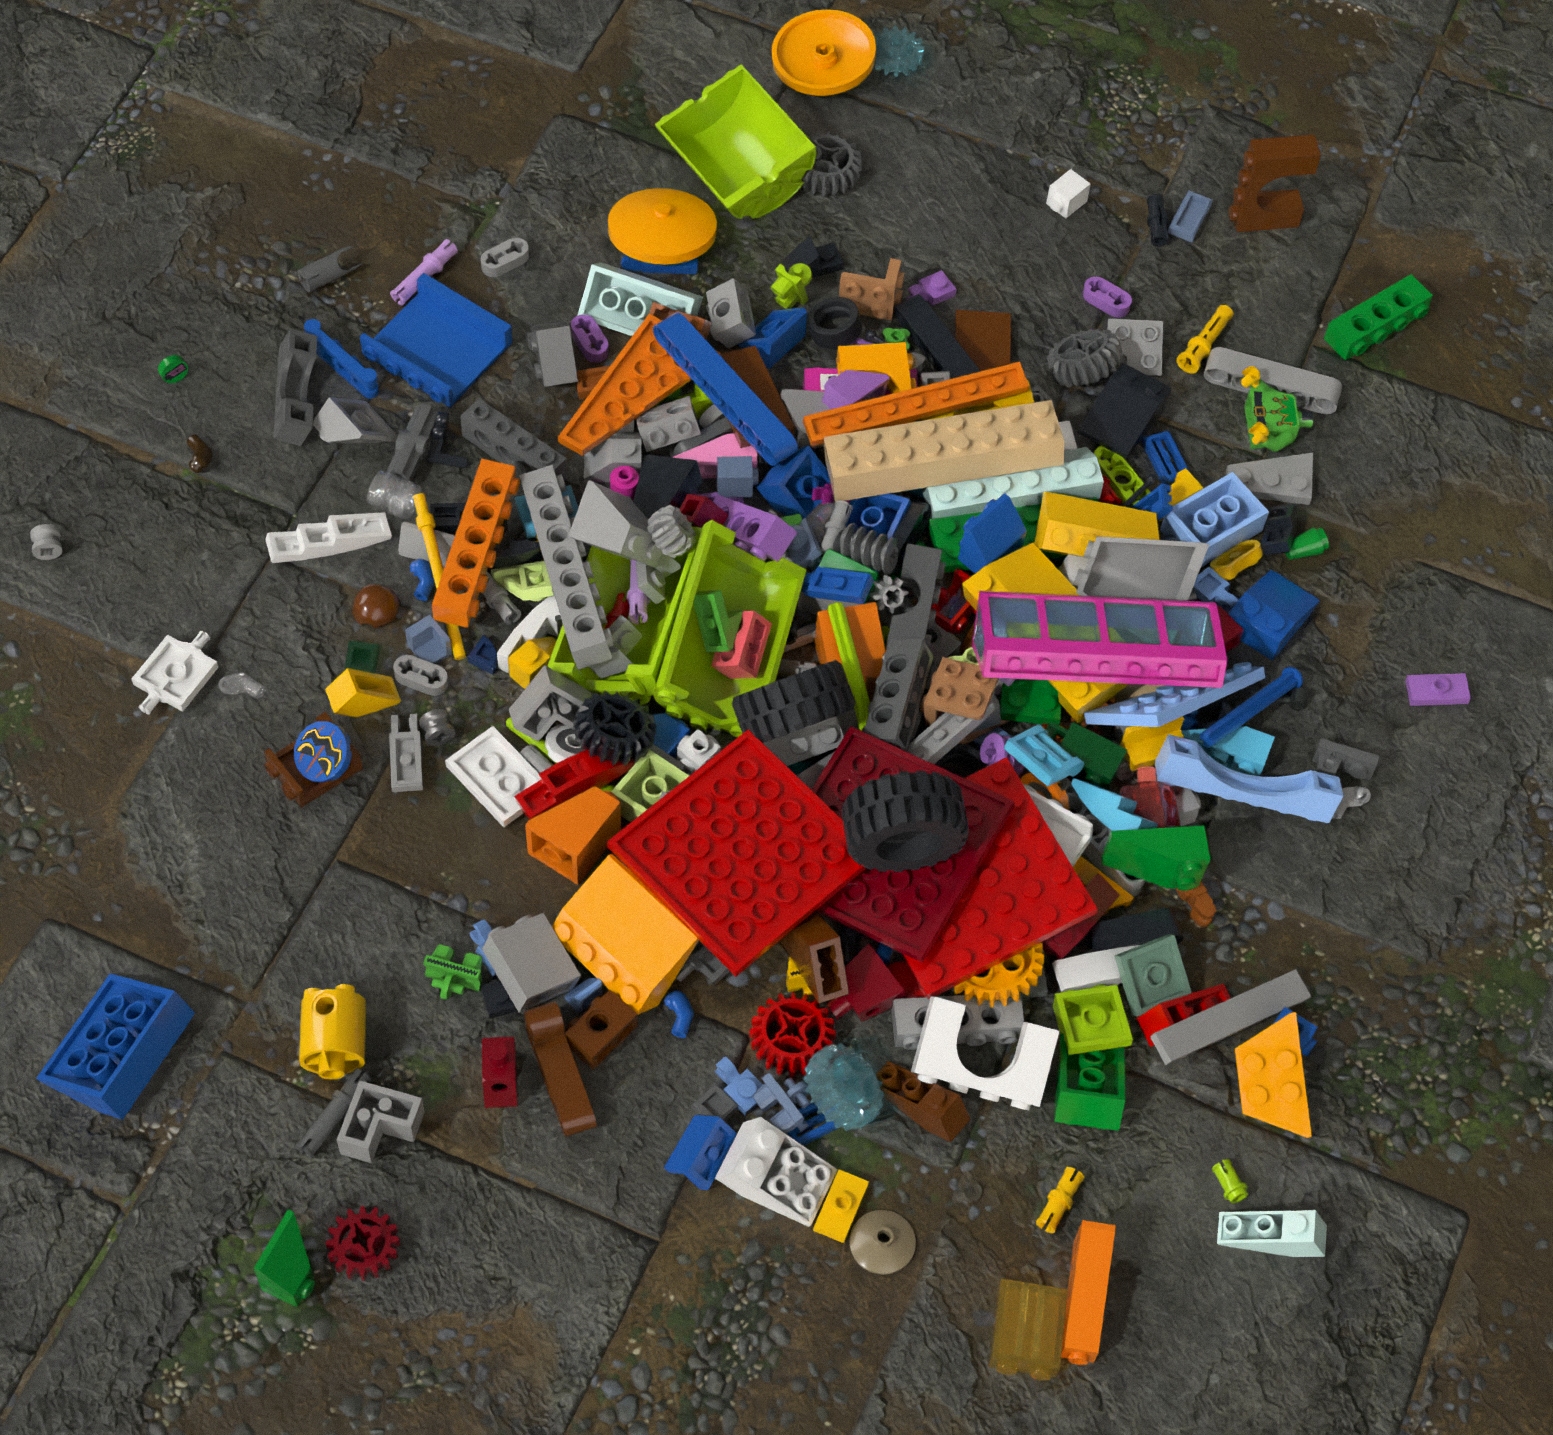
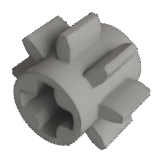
M884 575L882 581L873 582L875 586L874 592L870 593L869 596L878 600L876 602L877 609L881 611L886 606L887 611L894 613V608L905 606L903 603L904 595L909 594V592L900 588L903 583L901 579L897 577L892 582L891 577ZM888 590L892 593L889 598L886 595Z

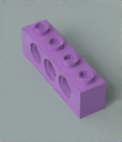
M718 494L712 501L728 514L723 526L736 532L732 545L752 553L763 561L769 558L779 562L798 533L781 518Z

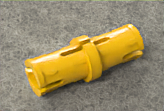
M1065 1168L1056 1189H1052L1047 1196L1049 1201L1040 1217L1036 1220L1037 1226L1042 1229L1048 1218L1051 1219L1045 1229L1048 1233H1055L1064 1212L1072 1207V1198L1085 1178L1078 1171L1071 1182L1070 1179L1076 1170L1075 1168Z

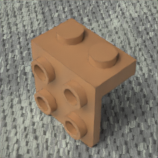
M890 258L885 279L843 272L840 278L839 297L848 298L853 301L860 315L892 321L894 306L900 304L903 297V290L900 289L903 287L905 272H900L901 260Z
M942 657L937 672L935 671L932 675L928 694L924 695L921 702L920 710L924 713L925 726H930L942 716L943 712L981 720L986 713L999 678L983 677L979 665Z

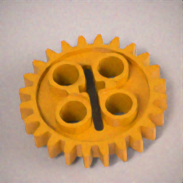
M1038 943L980 973L987 975L985 977L973 976L954 986V993L957 995L965 991V1001H969L973 996L977 997V1006H980L984 999L988 1000L991 1008L994 1007L995 1000H1000L1003 1006H1007L1008 997L1019 1002V992L1029 995V985L1037 986V976H1042V965L1044 964L1042 943ZM1008 967H1015V968H1017V970L1010 971V970H1007L1006 968H1008Z

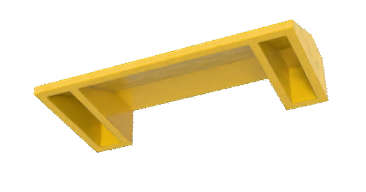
M1034 543L984 566L962 583L965 599L976 611L979 591L1080 596L1076 593L1077 589ZM1006 622L1005 634L1009 638L1041 639L1039 624ZM1048 624L1049 638L1052 640L1101 641L1099 627ZM1107 627L1110 642L1126 643L1112 627ZM1048 680L1058 691L1059 703L1078 724L1085 719V712L1098 709L1128 685L1124 683Z

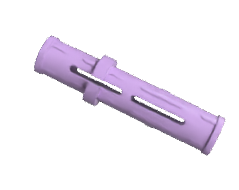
M445 239L432 253H427L423 257V262L390 292L392 299L396 302L400 298L398 304L404 305L418 290L417 279L423 273L432 277L435 273L439 274L443 270V265L458 252L455 244L452 243L448 247L450 240Z
M630 560V590L627 593V600L630 605L629 620L633 624H639V615H641V623L643 624L648 619L647 605L650 602V598L638 588L636 561Z

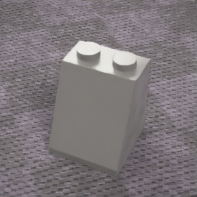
M588 480L568 537L654 568L657 567L663 553L660 548H657L655 541L651 540L652 535L647 529L648 519L629 497Z

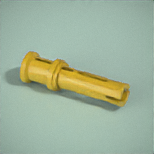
M1220 305L1200 334L1189 340L1186 351L1181 352L1177 357V364L1183 371L1196 373L1199 370L1200 362L1209 356L1211 345L1234 315L1230 307Z

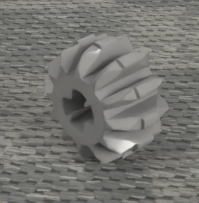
M672 505L662 507L647 520V529L652 535L651 540L655 541L657 548H660L666 556L669 555L672 558L678 555L681 556L696 543V534L691 527L692 523L687 520L686 515H683L677 507L675 508Z

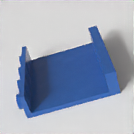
M423 273L417 279L418 294L374 338L364 333L360 336L362 354L369 361H375L385 367L390 374L398 375L406 380L411 387L429 394L434 401L442 402L451 408L513 343L512 327L510 324Z

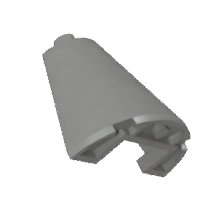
M1097 536L1095 542L1090 540L1083 556L1088 559L1085 570L1079 568L1073 585L1078 587L1076 593L1080 596L1188 601L1209 544ZM1125 628L1145 644H1161L1158 629ZM1167 630L1168 641L1171 645L1177 630Z

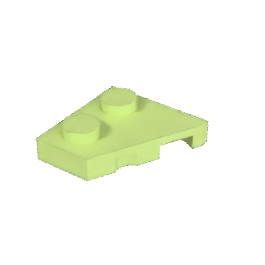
M544 561L491 569L493 580L500 587H503L523 601H541L553 596L552 585Z

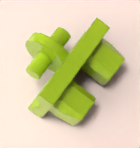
M803 263L793 265L787 273L785 267L779 264L775 269L778 278L771 286L772 291L777 295L775 298L776 302L785 309H791L797 301L805 305L809 298L804 286L808 285L812 279L810 268Z

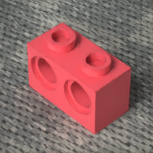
M743 611L733 649L728 652H715L711 667L729 679L757 678L772 623L755 611Z

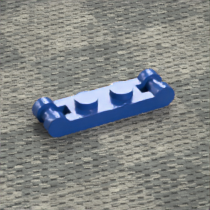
M307 320L304 324L305 333L317 336L316 354L364 397L369 399L377 397L379 387L376 371L371 368H364L356 356H350L344 351L339 341L336 339L332 340L321 330V324L318 320Z

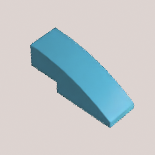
M1073 778L1071 784L1079 798L1089 811L1112 831L1157 828L1158 823L1133 814L1138 802L1086 781Z

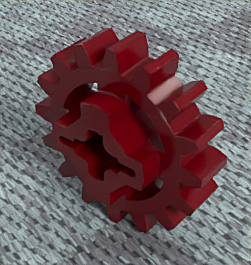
M364 1206L360 1207L359 1214H354L351 1209H348V1218L344 1220L337 1216L335 1219L338 1228L329 1227L328 1229L329 1236L333 1238L326 1240L325 1243L327 1249L331 1250L328 1253V1258L330 1262H336L335 1268L338 1273L347 1269L348 1279H352L355 1273H359L361 1280L365 1281L369 1272H372L373 1276L378 1278V1269L380 1267L386 1270L390 1269L388 1258L397 1259L398 1257L397 1250L394 1249V1247L400 1246L399 1237L394 1236L398 1233L396 1224L389 1225L391 1220L388 1214L379 1218V1211L376 1207L370 1214L366 1213ZM350 1230L348 1237L343 1239L346 1232ZM358 1234H360L362 1240L364 1239L368 1243V1252L358 1243ZM384 1246L382 1252L376 1257L378 1249ZM355 1259V1260L361 1261V1262H363V1263L354 1262V1261H352V1260Z

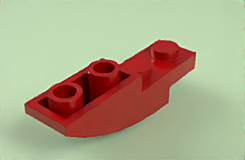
M584 750L539 773L540 780L514 797L525 815L531 820L594 786L599 789L629 771L635 763L629 761L624 766L620 761H617L613 766L611 761L607 759L601 763L599 756L590 757L589 750Z

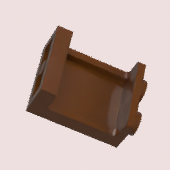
M326 712L315 718L316 722L328 721L334 723ZM296 741L275 754L270 748L264 751L266 758L264 767L272 779L278 778L282 783L281 789L290 801L295 799L301 808L363 769L360 753L352 743H349L352 758L347 770L338 779L324 783L314 782L303 777L296 768L294 760Z

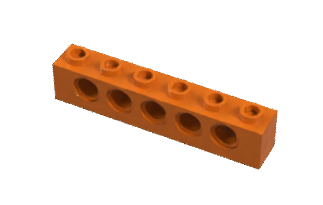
M481 459L432 602L434 620L468 628L471 617H477L480 601L477 599L479 593H484L488 582L486 572L488 568H493L496 558L494 548L496 543L500 544L504 534L502 524L504 519H509L512 510L511 497L512 495L516 496L519 490L520 479L516 478L515 466ZM474 542H483L481 544H473ZM474 566V568L466 569L465 567ZM458 591H466L465 593H462V594L456 593V592H458Z

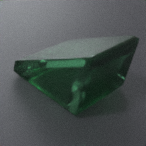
M349 640L345 670L350 668L375 673L382 645Z

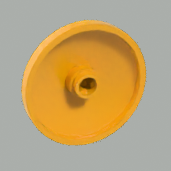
M838 10L810 11L791 19L778 31L772 44L773 67L781 81L798 92L814 96L839 94L856 87L872 71L876 61L875 38L870 28L861 19L852 14Z
M653 188L631 193L620 199L612 207L608 216V234L614 246L625 255L646 263L667 265L693 260L704 254L712 246L716 238L717 220L711 207L700 198L680 190Z

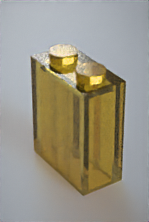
M1001 1279L997 1289L989 1367L996 1368L997 1372L1006 1375L1022 1372L1030 1374V1377L1037 1380H1049L1050 1377L1056 1378L1061 1363L1068 1289Z

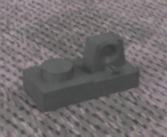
M1320 738L1312 761L1317 763L1316 772L1335 776L1339 769L1341 772L1348 773L1354 778L1370 780L1376 769L1379 755Z

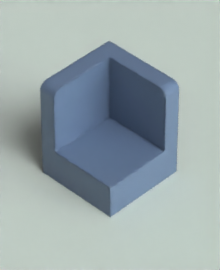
M431 615L405 629L407 646L417 658L438 664L452 655L450 638Z

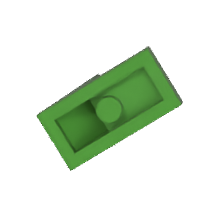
M721 590L698 591L693 604L706 652L731 651L743 611H727Z

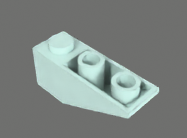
M1316 1210L1219 1212L1217 1244L1289 1257H1325L1327 1225Z

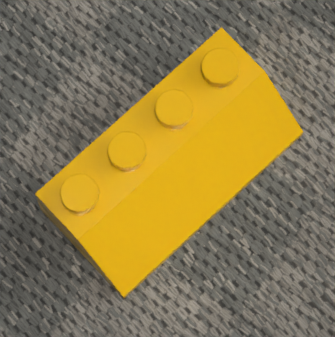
M1043 492L1034 542L1041 551L1083 557L1089 540L1095 542L1097 536L1159 540L1156 513L1057 493Z

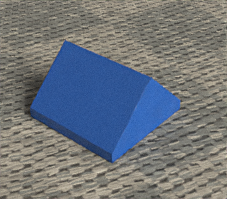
M802 307L772 311L755 326V336L737 345L740 349L756 345L765 366L770 369L805 337L806 309Z

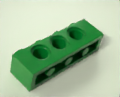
M1410 274L1330 321L1324 340L1345 361L1354 355L1359 356L1374 343L1379 344L1383 342L1389 334L1403 330L1411 321L1422 319L1430 310L1429 305L1433 295Z

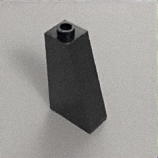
M647 454L644 456L633 503L647 519L653 513L668 505L680 509L687 494L696 495L703 483L697 460Z

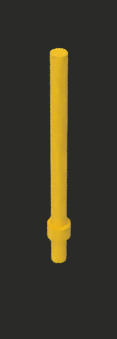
M419 493L413 496L418 514L416 522L418 530L422 531L437 589L444 568L434 533L436 525L433 514L429 513L425 494ZM445 623L451 640L454 659L461 660L466 658L459 626Z

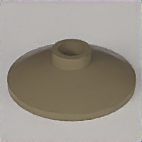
M875 1210L866 1213L856 1221L851 1230L849 1244L854 1259L862 1268L874 1274L888 1275L902 1270L911 1261L915 1252L916 1238L911 1225L901 1215L888 1210ZM879 1234H886L890 1240L884 1243L879 1241L877 1236Z

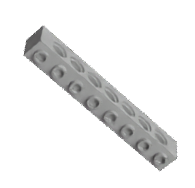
M553 465L519 475L577 669L613 659L609 647L614 646V641L610 629H603L602 625L607 623L606 615L602 605L596 606L595 601L601 599L596 584H590L588 580L594 576L589 561L583 562L582 557L587 555L584 544L581 541L568 537L575 517H569V513L574 511L569 496L563 497L562 492L567 491L562 474L556 476Z

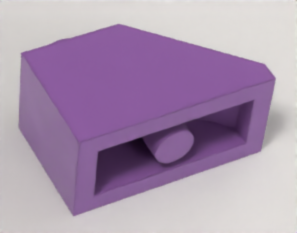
M846 370L840 375H834L828 379L824 385L825 392L822 402L830 409L882 397L885 395L890 377L881 373Z

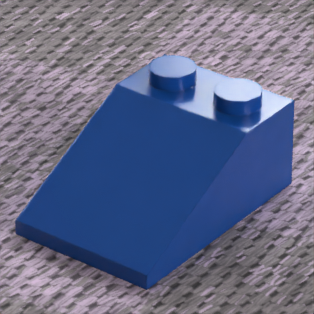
M890 493L852 499L849 505L853 506V510L846 527L850 523H855L857 529L863 526L867 528V532L875 530L878 536L884 533L889 540L893 537L909 509L911 501L908 498Z
M1270 570L1244 593L1230 610L1229 615L1244 630L1240 641L1273 661L1316 608L1320 600L1275 571Z

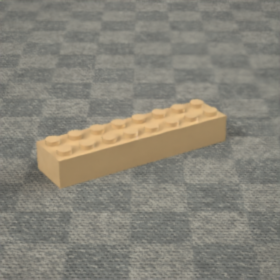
M1052 400L824 437L825 461L835 502L1064 465V438Z

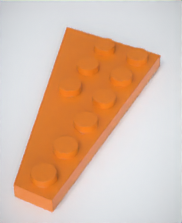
M648 314L558 436L560 444L583 456L692 380L656 340L653 326L662 320Z

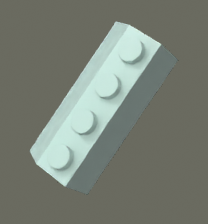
M600 262L591 265L578 315H589L598 325L633 336L648 316L653 302L692 316H698L703 297Z

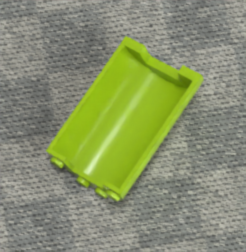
M710 520L703 525L653 696L657 703L666 709L665 713L672 718H682L689 721V725L692 728L699 730L710 728L728 732L735 737H739L742 735V731L732 707L733 697L775 682L806 569L785 558H781L779 562L774 560L765 562L732 545L736 532ZM721 590L727 611H755L772 623L757 678L729 679L711 667L715 652H706L693 604L698 591Z
M692 527L696 534V543L681 556L678 555L673 558L681 565V568L664 578L666 582L664 585L665 599L658 604H655L650 599L647 605L648 619L645 623H641V615H639V624L630 622L643 637L626 655L633 663L628 664L626 671L599 678L589 667L578 670L563 625L548 667L593 694L596 693L601 696L604 691H607L610 695H613L618 691L620 696L625 697L629 694L630 699L633 701L640 699V706L648 703L655 689L702 528ZM591 546L586 561H589L594 577L588 580L590 584H596L601 599L595 601L596 606L602 605L605 615H607L608 612L612 611L618 593H625L624 602L627 598V593L630 590L631 561L630 559Z

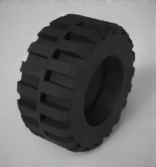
M834 660L733 697L732 707L742 734L749 730L756 739L758 738L764 743L851 711L855 707V699L842 664Z
M903 771L895 775H883L877 780L871 779L865 782L864 786L855 788L852 794L847 796L842 807V819L848 853L856 863L870 870L876 868L882 872L887 870L903 872V870L911 869V871L918 870L923 866L930 867L936 865L938 861H945L951 858L953 853L957 854L969 837V826L960 786L948 776L943 777L940 773L936 772L930 774L926 773V771H916L914 773Z

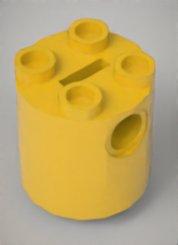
M348 984L338 985L335 989H306L304 991V998L301 1000L300 1066L307 1071L319 1074L321 1078L330 1080L340 1079L345 1074L354 1072L356 1068L361 1069L365 1064V998L355 993V987Z

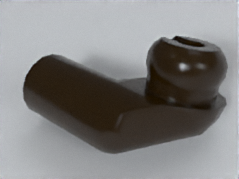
M194 434L186 442L194 452L192 455L193 459L189 462V468L195 473H201L204 468L209 466L213 455L211 449L197 434Z

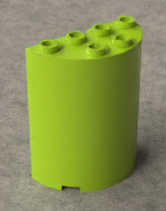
M742 64L734 70L728 71L712 85L705 87L700 99L685 101L679 108L669 115L663 116L655 124L658 131L711 192L738 219H742L743 216H751L752 219L759 218L786 203L804 184L801 179L807 170H812L816 159V146Z

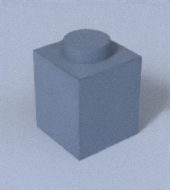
M752 456L717 457L718 495L723 497H752L753 485H758V468H752Z

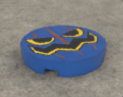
M317 721L308 725L300 733L295 743L294 760L296 768L303 777L314 782L324 783L338 779L347 770L352 758L349 744L351 743L350 736L342 727L332 722Z

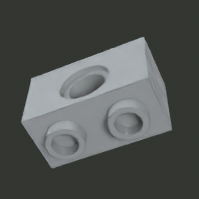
M733 278L706 292L708 301L706 309L712 322L710 332L716 341H720L729 349L756 335L749 292L736 279Z

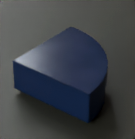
M483 635L468 655V662L494 675L498 666L497 652L492 641Z

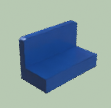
M695 1115L668 1159L664 1169L669 1173L684 1174L700 1190H709L737 1133L720 1117Z

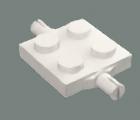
M199 631L191 643L178 641L167 635L133 676L132 682L133 685L149 694L143 703L139 705L142 712H146L149 715L158 702L168 703L182 712L186 709L218 669L217 661L204 655L201 651L208 640H210V636L206 632Z

